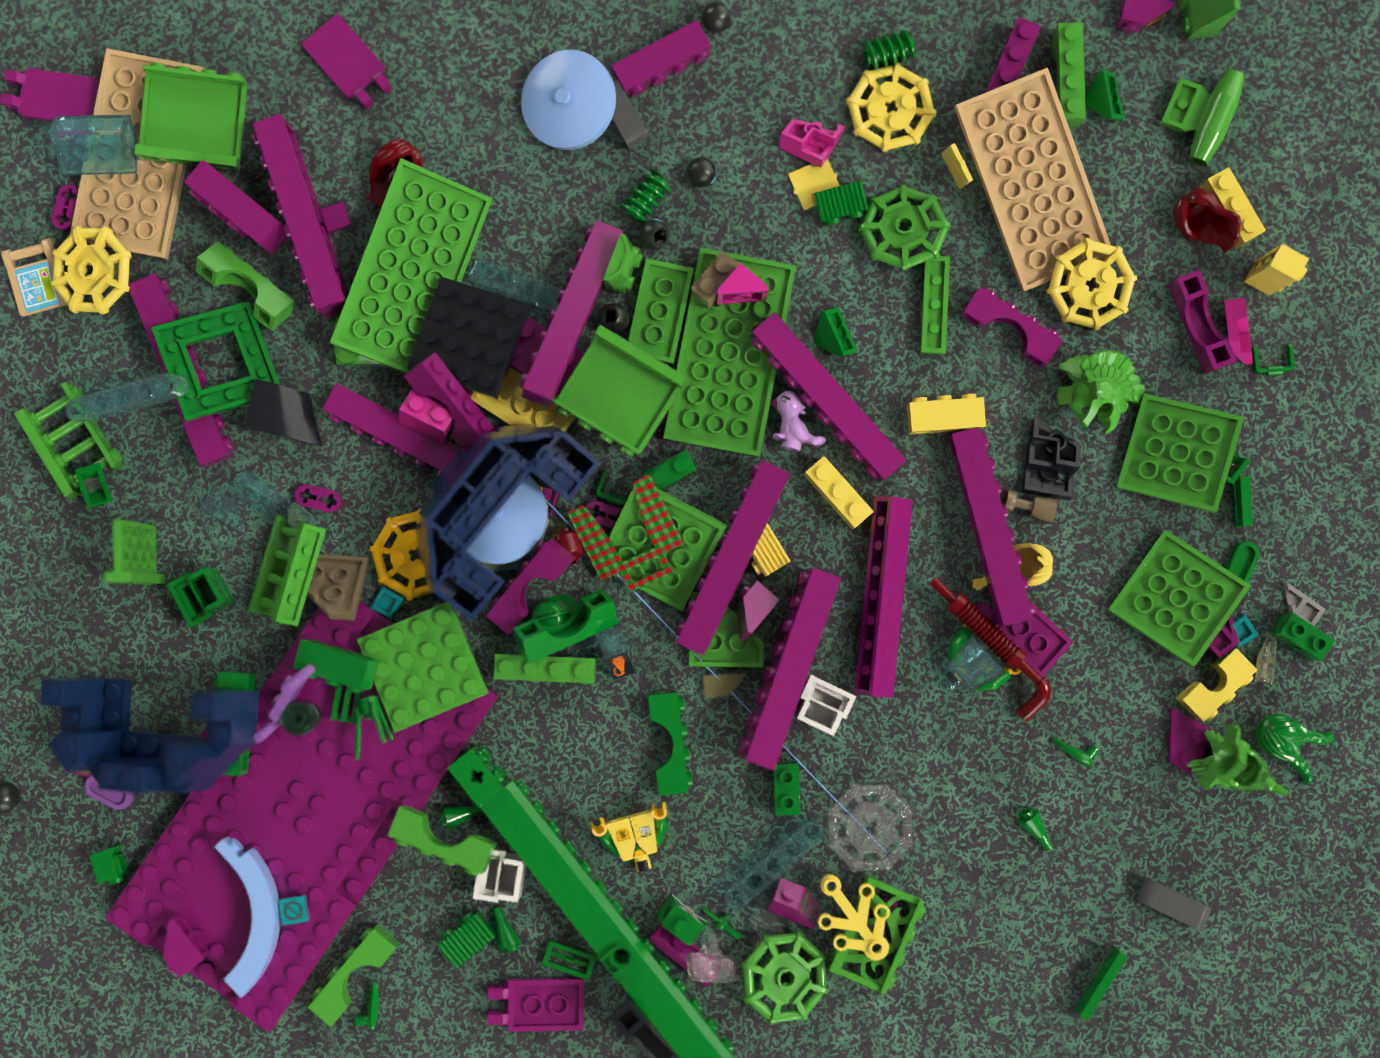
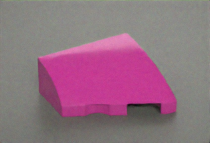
M791 120L781 133L778 148L818 167H822L835 148L845 126L837 125V130L833 131L823 129L822 123L819 122L806 123L801 120Z
M1245 298L1226 300L1224 302L1228 336L1232 350L1241 362L1246 365L1253 364Z

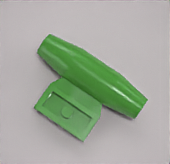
M1226 70L1211 95L1202 85L1183 78L1179 79L1160 125L1181 133L1195 131L1188 159L1192 164L1201 167L1207 166L1223 142L1240 100L1245 78L1244 74L1240 71Z

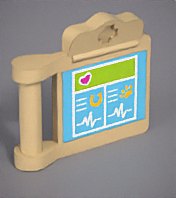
M50 238L42 240L40 244L15 251L10 249L1 251L19 314L23 317L67 305L56 289H52L50 284L53 281L54 255L52 254L54 245ZM42 253H45L47 259L19 267L15 266V261ZM64 261V274H65V272H68V266L65 265V261ZM68 284L66 287L73 295L75 291Z

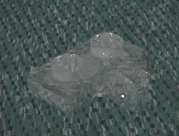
M706 934L705 937L700 939L701 949H699V953L691 952L686 956L689 981L734 983L737 980L734 957L732 955H722L721 949H718L719 944L716 934Z

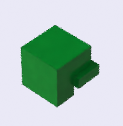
M204 567L193 574L188 572L166 584L189 628L202 624L213 618L215 613L235 603L217 568Z

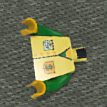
M663 802L661 809H656L654 803H652L649 810L607 821V824L604 818L601 817L600 826H594L590 822L592 833L598 836L602 845L615 857H621L623 861L634 859L637 872L652 868L648 855L657 852V847L663 844L668 828L666 803Z

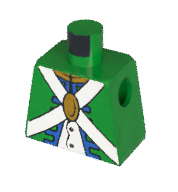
M672 893L656 913L660 924L688 946L695 942L709 923Z

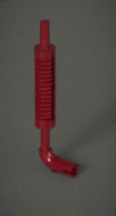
M934 577L929 584L949 602L946 609L952 615L956 614L955 617L959 618L960 622L963 621L962 624H966V628H969V631H973L977 638L980 637L979 640L983 641V644H987V648L990 647L991 651L994 650L993 653L997 654L1001 661L1004 660V664L1011 670L1018 667L1035 683L1034 687L1036 690L1031 694L1032 697L1016 710L1017 714L1020 717L1024 715L1023 720L1028 722L1041 708L1047 706L1052 691L1049 681L1024 660L1027 654L1020 647H1017L1016 643L1013 644L1014 641L1006 637L1007 635L1003 634L1002 630L999 631L1000 628L996 627L993 621H989L985 614L982 615L983 612L979 611L978 607L975 608L976 606L972 605L971 601L968 602L969 599L962 592L955 595L937 577Z

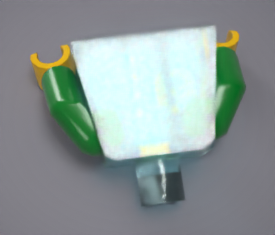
M965 624L959 628L951 639L947 652L949 660L947 668L952 673L944 679V683L951 691L956 690L962 684L970 692L974 690L980 692L996 690L1010 679V675H1018L1022 671L1017 668L1013 672L993 653L994 651L990 650V647H986L987 644H983V641L979 640L980 637L977 638L976 634L971 633Z

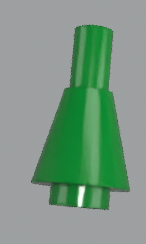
M477 805L470 807L455 806L443 807L444 812L439 813L443 828L448 827L449 831L469 820L471 816L484 812Z
M1031 807L1023 809L1019 813L1017 823L1037 839L1045 851L1051 850L1053 844L1046 835L1039 810Z
M502 907L492 909L497 923L498 951L504 950L506 955L518 950V944L522 943L509 922L506 921Z

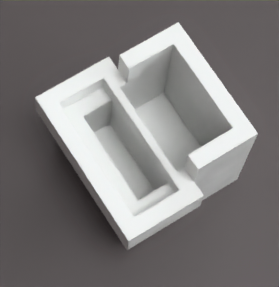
M810 675L801 693L800 698H802L795 717L834 736L841 719L847 718L856 696Z
M495 849L487 870L483 874L478 873L476 876L473 899L498 902L499 900L518 902L522 896L526 871L525 863L517 854L507 853V850Z

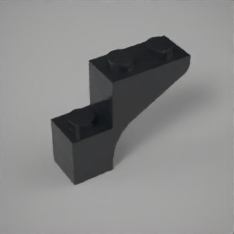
M630 996L610 1013V1019L627 1039L630 1038L649 1058H670L675 1054L674 1050Z

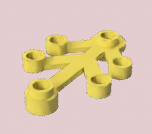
M833 874L823 876L820 881L823 893L833 896L849 919L832 917L828 913H823L818 918L819 926L823 930L838 928L857 931L864 939H850L844 934H837L833 939V944L837 950L844 951L847 948L862 950L872 960L883 959L889 951V944L883 937L885 920L890 914L888 907L882 903L874 907L873 912L876 919L872 934L866 926L870 899L874 896L872 885L863 883L859 886L860 900L857 913L840 890L841 882L838 877ZM834 882L836 887L833 890H828L826 888L827 883ZM865 887L871 889L870 894L867 896L862 894V889ZM879 908L886 909L884 916L877 915ZM825 917L830 919V924L827 926L821 924L822 919ZM839 938L845 939L844 946L836 944ZM874 944L881 945V949L878 952L872 951Z

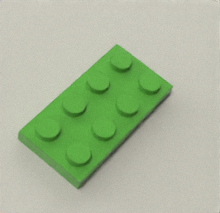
M646 258L628 342L657 360L674 365L694 268Z

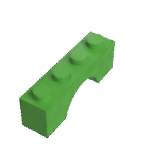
M1058 23L1052 33L1053 58H1055L1057 64V95L1069 128L1079 127L1086 119L1083 23Z
M217 241L197 257L196 273L214 287L232 284L246 289L255 300L253 317L271 331L292 314L294 300L290 295L273 285L270 279L263 277L255 271L248 262H244L237 257L230 248L223 246Z
M498 653L495 654L494 679L594 684L596 683L597 658L546 656L539 661L528 664L521 654Z
M408 805L399 807L388 836L394 838L393 842L398 845L407 847L409 844L417 847L418 853L426 856L434 854L441 857L440 861L450 866L458 864L464 867L463 871L475 876L478 873L483 874L487 870L497 842L473 833L464 842L458 844L444 843L432 833L429 827L428 814Z
M379 924L373 930L370 927L366 929L359 938L362 943L358 948L351 947L343 957L346 961L341 968L336 966L326 977L329 980L328 984L324 988L320 985L310 997L313 1002L308 1008L330 1027L352 1003L347 988L351 972L365 965L380 968L401 944Z

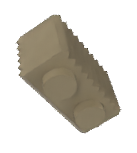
M719 251V255H716L713 263H710L707 270H704V274H701L698 282L691 286L692 296L704 306L710 308L717 299V289L737 268L739 263L724 251Z

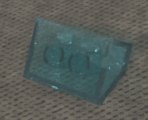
M130 114L55 117L48 133L62 175L137 173V156L134 154L137 136Z

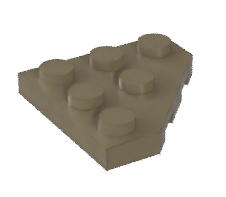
M328 554L318 555L307 595L329 619L355 621L369 568V558Z

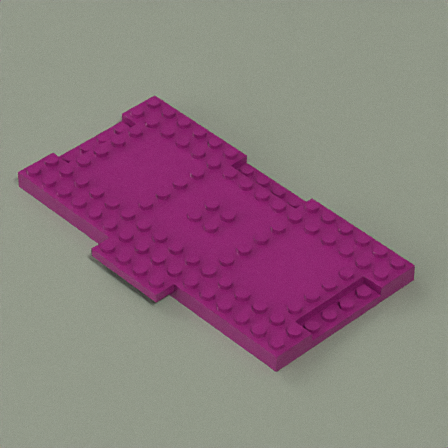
M361 600L355 621L329 619L318 607L259 693L257 732L271 720L268 718L273 709L270 704L278 694L282 693L280 687L289 675L293 677L299 672V670L293 669L301 639H314L363 655L357 639L395 623L371 609L370 606ZM318 676L316 679L307 678L295 701L286 713L287 719L261 743L256 742L250 748L248 773L242 776L220 775L210 789L190 793L105 919L145 947L150 945L164 955L168 921L181 914L211 952L209 956L192 968L189 973L230 1000L228 1004L268 1032H271L397 848L398 844L393 842L394 838L388 836L399 807L408 805L422 811L448 773V767L456 761L500 695L487 687L489 693L394 732L378 690L373 682L372 689L363 690L362 698L378 696L379 703L382 704L384 715L394 739H389L381 722L386 743L382 744L374 719L365 720L364 716H362L360 759L355 760L356 724L330 720L336 686L324 683V678ZM344 685L339 715H342L346 685ZM355 692L351 694L348 717L352 716ZM207 726L199 737H207ZM229 836L231 839H237L242 844L244 853L255 848L263 858L275 881L279 900L281 898L306 895L309 921L282 925V921H280L279 937L273 957L259 981L242 998L227 984L224 978L236 967L246 950L252 927V909L247 889L241 877L215 848L221 840Z

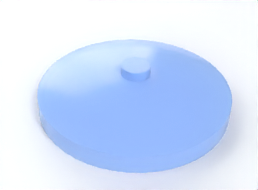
M562 50L542 59L528 75L521 98L523 117L532 134L550 147L561 150L579 149L598 139L609 126L616 106V90L609 71L592 55L578 50Z
M528 475L466 550L477 560L497 565L512 563L531 553L541 541L547 528L548 506L542 489L532 477Z

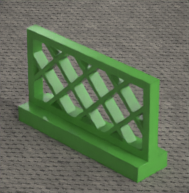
M121 519L113 520L114 572H105V583L132 585L165 584V574H157L156 526Z

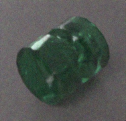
M311 701L292 703L283 710L281 715L283 728L294 736L313 732L322 722L320 707Z

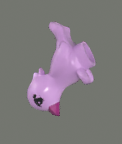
M784 391L777 399L771 400L770 405L779 412L782 419L780 433H775L772 436L774 440L782 442L781 448L800 452L801 445H810L818 448L826 442L825 437L810 434L806 425L800 420L799 414H806L804 411L806 407L796 393Z

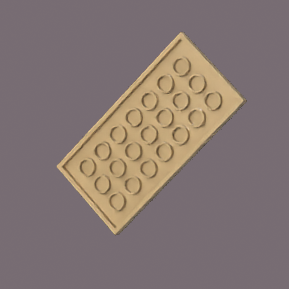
M106 48L70 234L73 232V228L77 226L82 228L109 227L127 251L168 260L186 165L142 160L134 154L135 144H139L146 72L142 69V66H150L154 62L164 64L166 68L176 69V66H185L191 68V71L201 72L204 68ZM96 238L86 239L88 245L95 244ZM107 243L105 248L112 249L110 245Z
M1048 68L954 106L1022 292L1051 281L1056 256L1062 255L1080 244L1084 238H1091L1092 241L1111 245ZM1093 251L1092 259L1102 260L1107 255ZM1083 253L1072 259L1070 263L1073 266L1081 263L1084 260ZM1064 269L1063 275L1068 274V271Z

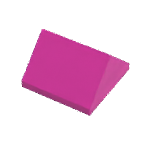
M740 263L717 289V305L766 301L768 286Z

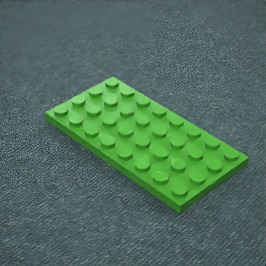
M400 158L329 343L407 374L410 371L407 369L409 360L441 277L461 283L493 198Z
M700 247L693 286L695 282H698V278H701V274H704V270H707V267L710 266V263H713V259H716V255H719V251ZM725 252L739 264L742 263L768 286L766 301L720 305H717L716 299L712 306L707 308L695 299L691 293L676 370L686 377V382L669 408L663 439L760 458L776 370L768 363L767 358L769 357L762 350L759 352L751 344L750 340L752 338L749 335L774 312L786 323L796 265Z

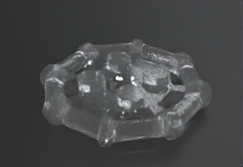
M853 783L849 785L850 788L831 808H827V847L832 849L851 868L850 871L889 872L910 847L913 848L914 846L912 842V813L914 810L887 783L883 785H855ZM861 795L879 796L877 802H863ZM854 798L857 805L848 815L842 813L841 811ZM888 799L899 811L892 814L884 806L885 801ZM838 818L845 820V836L838 837ZM902 819V837L897 836L895 831L896 820ZM874 821L876 823L874 827L876 832L874 834L871 832L866 834L865 824ZM849 841L858 850L855 857L842 845ZM894 841L898 842L899 845L886 856L884 851ZM875 853L878 854L880 860L863 861L864 854Z

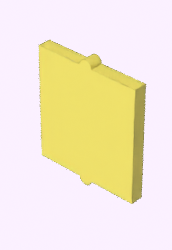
M956 144L950 145L941 155L958 188L961 189L970 183L973 178Z
M828 159L822 167L810 164L788 174L795 189L794 195L798 196L804 211L814 207L813 193L839 186L836 179L837 173L833 172Z

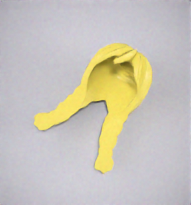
M1031 543L1013 545L1014 551H1018L1020 555L1021 576H1025L1028 586L1040 585L1051 577L1053 557L1048 549L1042 545ZM985 576L972 581V587L976 590L987 586Z

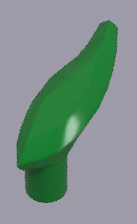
M1052 739L1056 745L1085 766L1093 767L1092 759L1099 752L1097 747L1091 745L1084 753L1080 749L1072 747L1059 739Z
M373 982L371 986L367 1015L355 1017L356 1026L368 1025L371 1030L376 1026L379 1012V995L376 982Z

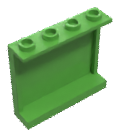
M154 62L150 66L143 65L142 69L146 73L139 144H135L134 154L142 160L198 166L204 159L213 168L240 171L248 83L245 78L233 72H228L227 75H219L216 71L202 69L201 72L191 71V68L185 66H176V69L166 68L164 64Z
M600 325L595 332L596 337L558 398H554L552 402L557 406L555 411L566 418L572 415L578 419L577 424L588 431L593 428L599 432L598 437L605 442L611 444L614 441L621 445L619 450L630 457L634 454L640 457L684 386L686 377Z

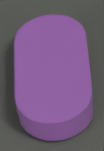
M92 775L85 781L86 793L113 809L127 808L133 802V793L98 790V783Z

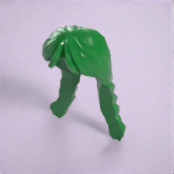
M1272 714L1267 716L1260 722L1261 725H1258L1259 728L1255 732V738L1260 749L1276 759L1292 764V767L1301 774L1304 785L1313 783L1314 777L1310 772V768L1300 755V745L1306 742L1318 745L1333 743V740L1336 739L1333 733L1328 731L1325 734L1311 731L1298 720L1284 715Z

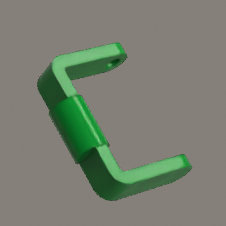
M1286 345L1288 366L1277 365L1266 366V368L1259 367L1258 349L1256 346L1251 347L1254 373L1275 376L1293 370L1295 368L1293 345Z
M604 470L597 489V495L605 499L606 503L620 508L621 505L624 506L626 503L623 498L601 492L608 471Z

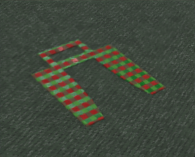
M650 474L634 481L633 485L643 522L654 545L653 549L622 562L610 539L584 505L567 512L600 580H605L621 572L630 592L673 574L674 572L664 553L684 544ZM659 558L664 568L663 570L633 583L629 571Z

